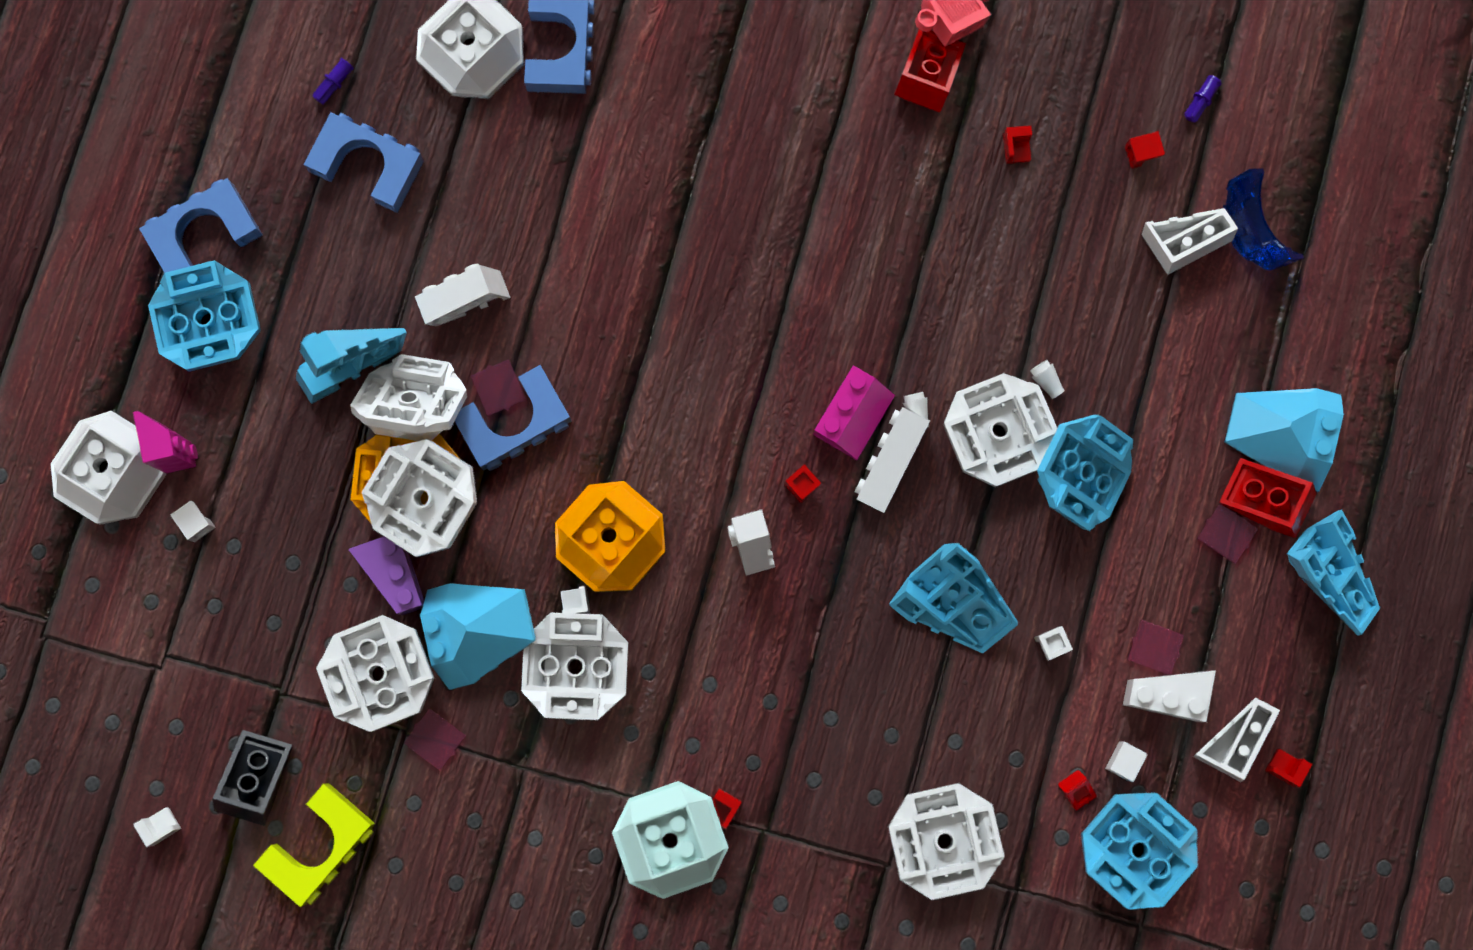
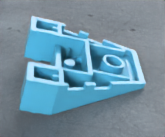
M405 328L330 330L319 334L316 332L311 333L301 342L300 353L306 362L299 366L296 380L312 404L339 390L340 386L338 384L350 377L355 380L361 376V370L371 365L376 367L402 351L407 332Z

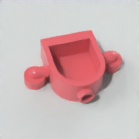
M922 0V10L918 13L915 24L919 30L924 32L933 29L944 47L985 25L991 14L983 2L989 0Z

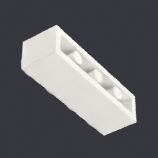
M903 407L901 411L895 409L889 421V424L893 425L889 435L883 433L877 445L882 449L878 457H871L866 468L870 473L866 480L861 478L855 490L859 494L857 500L883 513L885 512L930 420Z

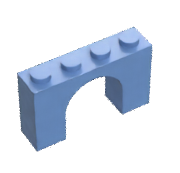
M529 0L528 13L531 21L564 23L575 32L576 42L573 49L560 59L525 60L524 84L527 92L586 94V85H591V70H587V63L592 61V46H588L589 38H593L594 31L593 23H590V14H594L595 11L594 0Z
M330 112L303 165L310 173L332 182L342 160L350 151L359 147H371L378 150L384 156V169L371 197L375 203L398 213L424 162L419 153L420 150L410 144L403 146L397 143L398 140L391 135L384 134L381 136L375 133L376 130L367 124L357 125L353 123L352 118L340 113L338 116Z
M228 178L214 182L211 188L191 195L188 201L181 205L177 204L170 207L167 213L147 220L145 225L139 228L164 273L193 266L184 250L182 238L187 225L199 216L213 215L221 218L232 238L240 247L262 236L260 229L238 191Z
M541 365L518 377L533 405L532 420L529 426L520 434L506 437L492 432L474 402L461 408L455 423L483 471L486 469L491 471L502 465L501 461L509 456L515 458L524 452L523 448L530 444L536 446L544 442L548 434L554 431L556 434L569 427L568 423L572 422Z

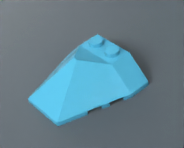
M1317 388L1236 393L1225 443L1266 467L1313 482L1316 492H1319L1333 464L1344 415L1342 397L1340 394Z
M1338 510L1307 528L1287 552L1290 564L1295 568L1300 578L1358 636L1363 634L1379 611L1380 606L1370 577H1364L1360 563L1364 562L1362 554H1356L1352 540L1356 539L1354 531L1343 511Z
M958 543L944 544L908 576L889 604L908 621L914 624L920 622L929 626L931 631L937 634L942 632L954 637L953 641L981 653L987 651L1018 625L1017 619L978 559Z
M449 583L427 590L420 614L432 668L449 690L476 683L486 673L493 671L506 659L513 657L536 641L525 589Z

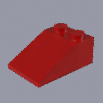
M918 30L894 95L941 112L966 43L957 40L944 47L934 31L924 32Z
M1240 458L1219 503L1273 531L1296 538L1317 493L1313 482Z

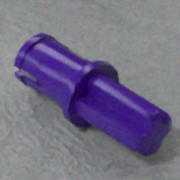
M341 58L329 75L325 74V80L313 93V98L318 103L325 104L334 91L342 87L340 84L351 70L354 69L353 66Z
M1209 75L1199 92L1194 93V99L1184 113L1186 120L1193 123L1197 122L1206 106L1211 105L1212 97L1222 84L1217 77Z

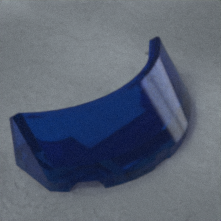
M1250 168L1229 180L1226 187L1228 194L1226 205H1223V208H1225L1238 228L1231 243L1247 261H1252L1261 266L1262 269L1269 271L1304 259L1302 254L1294 252L1291 247H1286L1270 230L1261 204V187L1265 172L1263 168Z

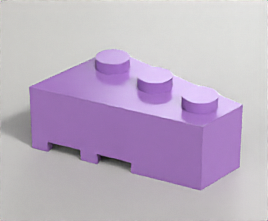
M385 536L348 549L397 614L405 615L422 609L424 598L408 551Z

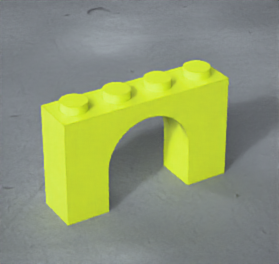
M329 783L323 784L306 805L325 820L333 831L334 847L330 857L320 866L309 867L296 861L278 844H273L253 865L300 907L307 905V903L312 905L321 895L319 889L325 883L329 885L339 874L336 869L342 862L347 864L356 854L354 848L360 842L364 844L373 834L371 828L375 823Z

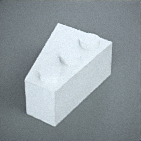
M1225 208L1195 213L1192 216L1178 219L1173 217L1167 221L1156 223L1153 221L1145 222L1142 236L1168 275L1233 241L1238 228Z
M472 264L466 267L465 272L459 275L454 274L444 278V282L437 286L430 285L422 290L423 293L415 296L425 324L439 326L465 316L466 311L480 306L481 309L488 307V301L498 297L502 298L503 301L510 298L501 272L479 264Z
M762 510L731 518V526H728L729 538L732 547H738L746 576L774 568L773 553L770 551V548H772L770 536Z
M1216 671L1128 680L1123 706L1196 722H1206Z
M1255 698L1193 757L1240 782L1244 781L1280 710Z

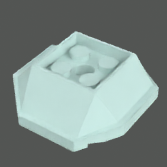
M680 781L629 798L612 832L629 884L662 899L712 882L729 848L712 798ZM673 833L677 836L678 843L675 847L669 848L664 845L663 837L665 834Z

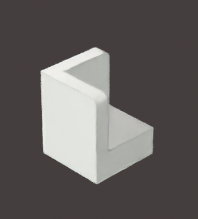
M189 501L171 514V517L186 539L192 542H196L216 528L210 519L203 516L193 501Z
M580 586L579 589L560 591L563 606L562 613L590 614L587 588L585 586Z
M1062 626L1034 637L1035 641L1040 643L1047 660L1073 650Z
M1119 741L1105 769L1129 782H1134L1147 754L1124 741Z
M168 807L149 818L141 819L133 824L146 847L155 846L181 829Z

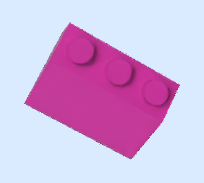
M853 365L815 428L813 435L857 460L895 395L876 378Z
M139 411L133 412L143 463L166 474L196 467L195 459H198L196 446L192 442Z

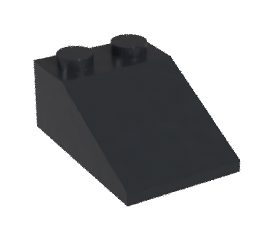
M242 730L213 796L214 811L265 826L292 750V744Z

